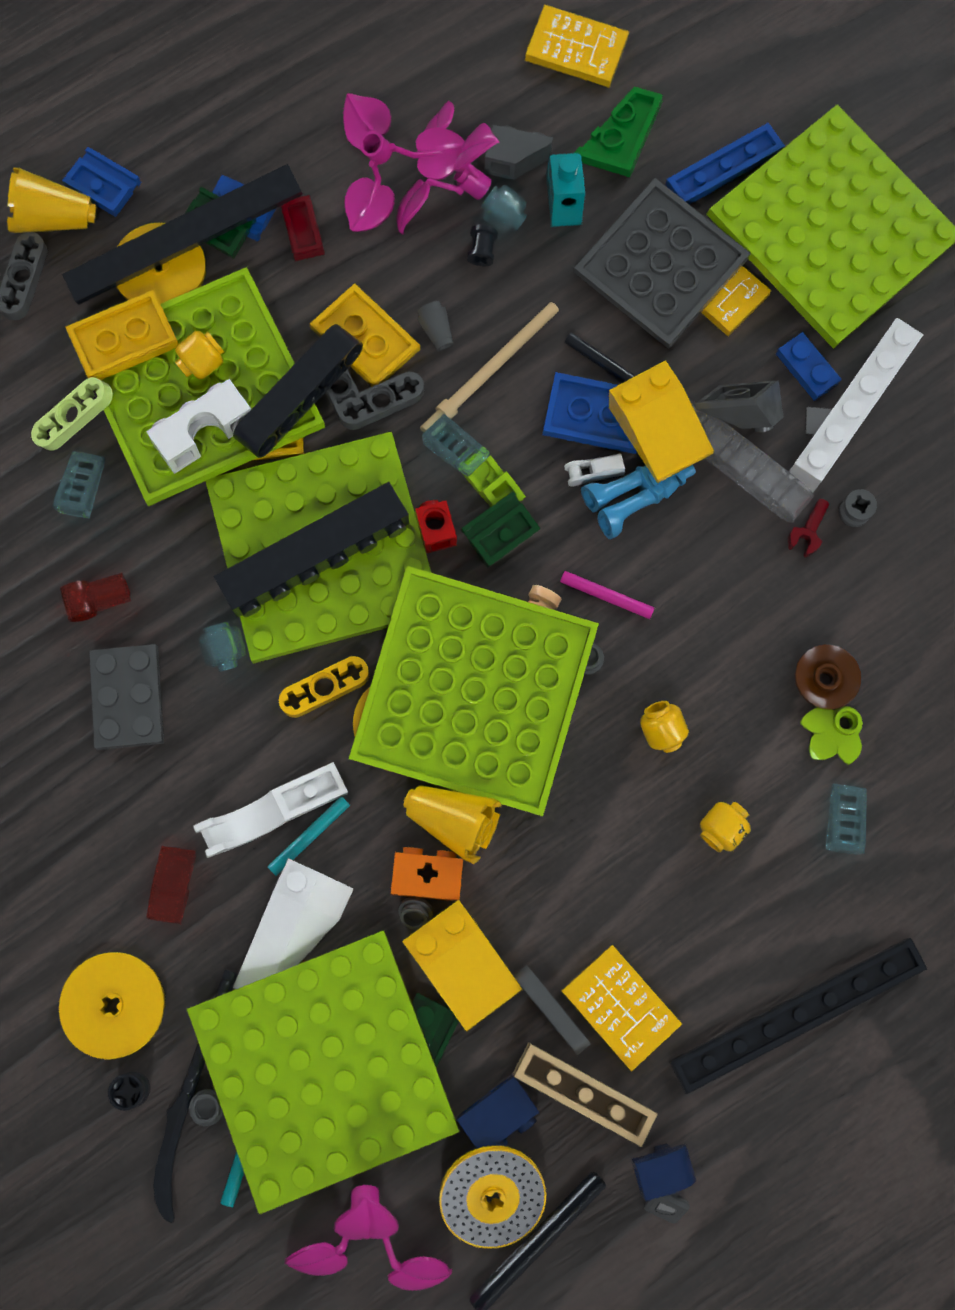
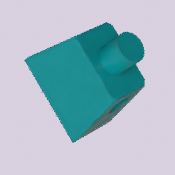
M581 154L549 156L546 170L551 227L582 225L585 186ZM566 198H570L569 206L563 205L561 202Z

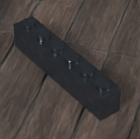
M387 482L213 577L236 617L238 618L242 615L249 617L257 613L262 608L261 605L269 600L278 601L289 595L291 588L301 583L302 585H308L320 577L319 573L330 567L331 569H337L349 561L348 557L360 551L361 554L371 551L378 545L377 542L387 536L394 538L406 530V526L409 525V514L390 482Z

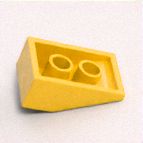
M666 360L609 390L610 411L657 483L714 453L681 382Z
M459 900L402 941L466 1032L523 990Z

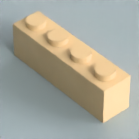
M529 1042L513 1072L515 1078L642 1147L657 1116V1113Z

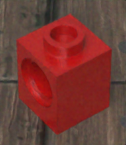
M429 500L420 504L419 508H415V516L426 554L457 546V536L447 501ZM432 519H438L444 525L438 530H432L426 524Z

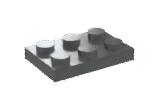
M151 644L90 650L94 748L96 750L164 744L158 646Z

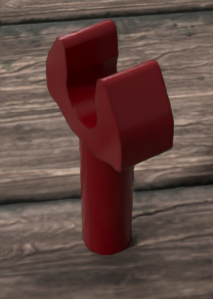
M818 499L805 526L801 528L793 527L788 535L789 550L794 548L799 538H803L808 542V547L804 552L805 558L819 549L822 540L817 536L816 531L830 505L828 501Z

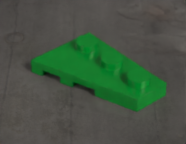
M633 87L611 111L609 119L601 127L598 126L591 133V138L583 147L579 146L574 153L581 154L582 163L631 177L662 105L663 95Z

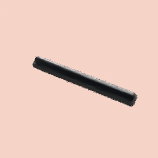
M591 1172L470 1296V1303L475 1310H488L605 1189L606 1184L597 1173Z

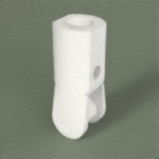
M621 454L572 461L564 465L565 471H569L570 475L568 485L573 487L625 475V466ZM589 468L590 474L582 475L581 469Z

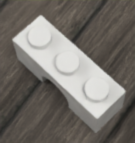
M228 379L223 383H217L210 387L207 393L197 400L186 402L178 412L170 417L156 421L152 428L146 432L159 454L175 474L201 457L194 442L195 434L201 428L216 426L230 439L233 437L236 426L251 411V408L231 380Z

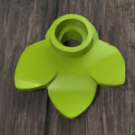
M843 706L835 710L815 708L801 719L800 724L805 729L814 733L809 743V753L812 759L826 760L838 754L844 763L850 765L860 755L862 743L858 734L862 729L863 722L861 715L856 709L849 706ZM841 718H846L849 721L850 726L848 729L841 727Z

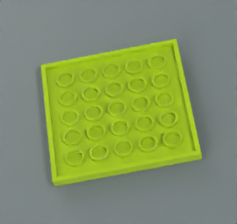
M838 104L719 200L706 214L719 229L751 253L748 259L833 349L955 244V226Z
M247 267L161 304L178 343H181L194 331H201L203 334L209 332L224 350V353L221 354L223 357L222 365L204 379H198L191 374L187 378L175 363L179 359L175 348L101 380L111 387L113 393L112 400L104 409V412L148 507L258 458L235 438L231 437L228 439L220 428L205 426L194 437V442L201 457L174 474L146 432L152 428L156 421L170 417L178 412L186 402L197 400L206 394L210 387L217 383H223L228 379L231 380L252 409L295 364ZM315 404L270 452L325 428L324 421Z
M392 431L219 475L206 481L227 568L387 482H390L409 514V525L406 526V530L394 538L387 536L377 542L378 545L371 551L361 554L359 551L348 557L349 561L337 569H331L330 567L319 573L320 577L308 585H302L301 583L291 588L290 594L278 601L271 599L262 604V608L257 613L249 617L240 616L250 659L253 664L388 628L406 567L411 566L431 572Z
M407 566L349 759L462 793L493 798L502 805L543 816L599 623Z
M384 930L187 1009L259 1214L460 1132Z

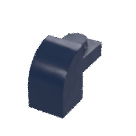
M667 1143L653 1147L654 1153L631 1159L640 1194L645 1201L681 1191L696 1183L686 1144L671 1147Z

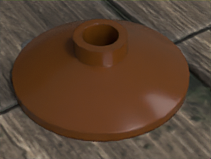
M824 644L815 646L802 655L795 669V682L801 696L808 703L817 708L833 710L847 705L856 697L861 686V671L857 661L848 651L835 645ZM821 674H826L830 678L828 685L820 681Z

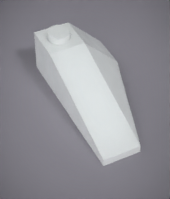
M288 859L273 890L233 988H241L298 965L339 922L354 889Z

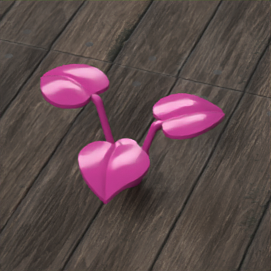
M348 93L343 112L345 134L348 141L370 159L369 166L372 168L375 176V182L369 178L356 180L349 186L346 192L345 210L350 230L354 232L371 230L382 224L391 214L394 207V192L390 187L380 185L381 176L377 166L387 162L392 152H397L414 159L418 158L417 167L423 176L428 179L441 180L455 171L454 164L465 142L463 138L445 128H430L418 135L416 139L418 152L406 150L396 146L394 143L390 144L383 137L391 125V114L388 107L378 99Z
M447 101L439 113L431 119L425 130L430 128L446 129L454 115L453 103ZM482 123L474 129L462 145L461 153L454 164V170L456 171L454 180L457 181V186L433 179H427L425 182L419 179L406 192L397 211V227L400 233L404 235L405 226L425 203L431 186L455 191L459 195H462L465 191L476 200L481 199L486 194L491 185V179L471 163L492 146L499 143V140L487 124Z
M361 1185L352 1189L351 1209L342 1214L335 1222V1231L342 1236L341 1243L338 1246L334 1247L329 1243H316L296 1251L285 1259L286 1265L299 1272L320 1276L330 1275L342 1270L347 1265L348 1258L342 1253L345 1252L349 1239L374 1238L383 1239L391 1267L395 1270L388 1275V1280L398 1288L413 1291L427 1289L443 1282L452 1274V1269H449L444 1262L431 1257H416L403 1263L397 1261L389 1237L397 1232L398 1222L380 1204L379 1189L371 1185Z

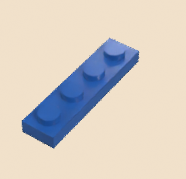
M766 123L669 177L666 180L665 186L690 205L767 162L781 151L785 145L770 124Z

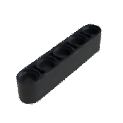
M332 325L239 422L234 430L233 438L258 458L266 456L355 362L363 349V344L340 325Z

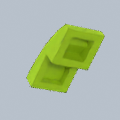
M485 447L480 448L457 467L490 507L512 491H514L519 501L526 497L509 473L502 471Z

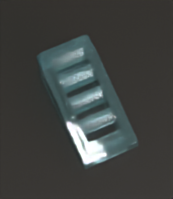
M445 414L422 434L423 443L427 448L467 477L490 456V452ZM447 433L450 435L443 443L439 442ZM455 440H458L459 442L451 450H449L448 447ZM464 446L468 447L459 457L456 456ZM473 452L478 454L468 465L464 463Z
M76 451L72 452L53 503V507L58 513L90 518L105 463L104 457ZM81 461L94 464L92 469L78 467V464ZM76 473L88 475L89 479L75 478ZM73 484L84 486V491L72 489ZM69 497H80L81 500L80 502L71 501Z
M832 784L826 850L855 855L865 854L867 788ZM840 794L856 796L857 802L840 801ZM840 808L856 810L855 816L841 814ZM840 821L854 822V828L841 827ZM840 834L853 835V841L840 840Z

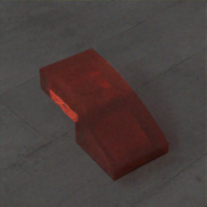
M161 846L149 898L147 919L176 924L182 923L189 896L188 886L196 860L195 851Z

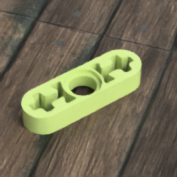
M95 377L84 380L34 424L31 432L33 442L50 451L60 448L110 404L113 396L111 387ZM97 388L98 390L96 391V394L98 397L96 399H93L95 396L93 391ZM76 406L78 410L77 417L72 422H67L66 414L68 410ZM48 429H51L49 432L50 438L49 440H46L48 437L47 431Z

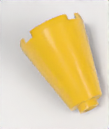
M13 168L14 173H11L7 207H10V213H13V218L7 217L9 232L24 233L88 229L89 223H95L96 204H91L90 196L24 169Z
M419 785L415 790H409L403 806L407 808L406 815L463 860L475 864L481 858L475 854L480 847L487 849L495 833L500 814L495 812V808L501 807V803L493 798Z

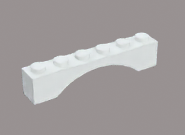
M899 318L895 319L786 475L787 478L811 494L816 490L923 336L922 333Z

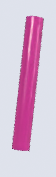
M564 571L560 583L647 619L651 618L655 607L567 571Z

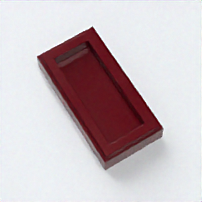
M310 195L298 197L282 205L281 209L294 260L299 261L325 255Z

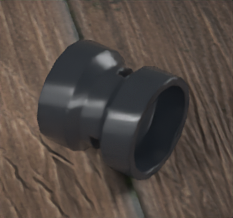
M129 1072L116 1077L108 1088L110 1103L120 1111H128L142 1105L150 1094L149 1080L139 1072Z

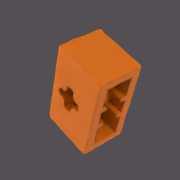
M403 847V853L395 852L391 895L456 902L460 900L463 859L457 858V854L452 851L437 850L436 856L423 855V849ZM426 865H431L432 871L438 872V877H432L430 883H424L423 877L418 875V871L425 870Z

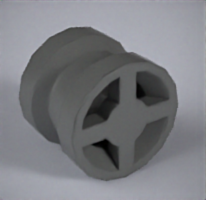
M856 489L840 504L838 509L839 516L846 525L860 527L875 514L877 501L869 491Z

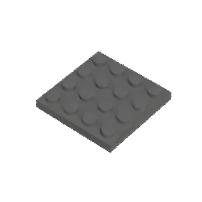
M654 178L574 267V273L669 349L744 265L751 253Z

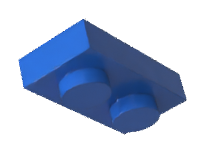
M803 332L780 347L776 352L779 359L814 401L833 389L842 380Z

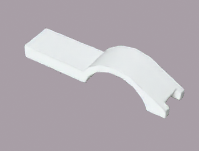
M334 762L271 790L260 799L241 809L220 817L209 818L194 825L193 828L196 833H202L209 848L205 850V854L209 858L251 842L292 819L347 795L348 791Z

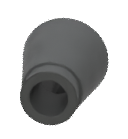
M434 301L420 307L417 310L419 315L417 321L436 350L442 351L451 347L454 342L452 340L446 307H442L440 301Z

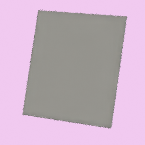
M807 407L806 434H815L832 409Z

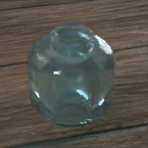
M503 185L500 188L495 186L481 205L484 209L482 216L485 221L501 233H506L511 228L517 231L528 216L523 212L527 203L522 196L509 186Z
M229 621L203 628L204 633L199 636L198 643L204 663L209 667L218 666L219 672L238 667L237 660L243 658L246 654L240 629L234 625L230 626Z

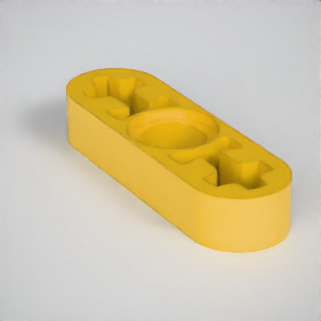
M356 656L341 660L286 687L279 695V706L287 716L293 718L301 717L365 685L369 678L368 666L363 659ZM350 665H354L356 669L362 667L363 670L359 672L360 678L354 680L350 676L343 679L345 687L340 689L338 680L333 673L339 671V675L342 677L349 673L348 667ZM323 678L330 679L334 684L333 691L326 696H321L315 692L317 681ZM309 685V691L316 701L310 703L309 698L306 697L299 702L300 708L295 710L292 706L286 707V704L290 702L288 696L295 694L298 698L306 695L303 688Z

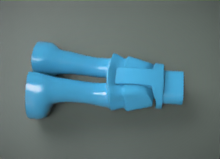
M645 465L636 467V470L629 475L607 484L589 483L581 488V494L589 510L592 512L600 510L597 517L599 526L608 539H613L622 532L623 522L628 516L646 506L658 504L663 498L668 499L679 486L686 483L687 478L696 474L694 466L691 465L657 483ZM639 487L641 492L602 509L616 497Z

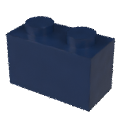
M512 1074L457 1116V1121L476 1148L506 1146L508 1144L506 1137L516 1130L520 1134L528 1130L537 1122L534 1116L539 1111Z

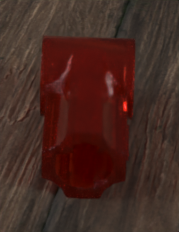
M122 573L93 582L75 581L60 588L68 621L81 622L91 619L98 614V611L131 601L130 590Z

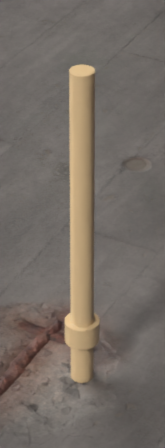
M550 302L449 400L444 399L435 408L436 412L420 426L422 432L429 436L444 421L449 422L458 413L457 409L559 312L558 307L553 302Z

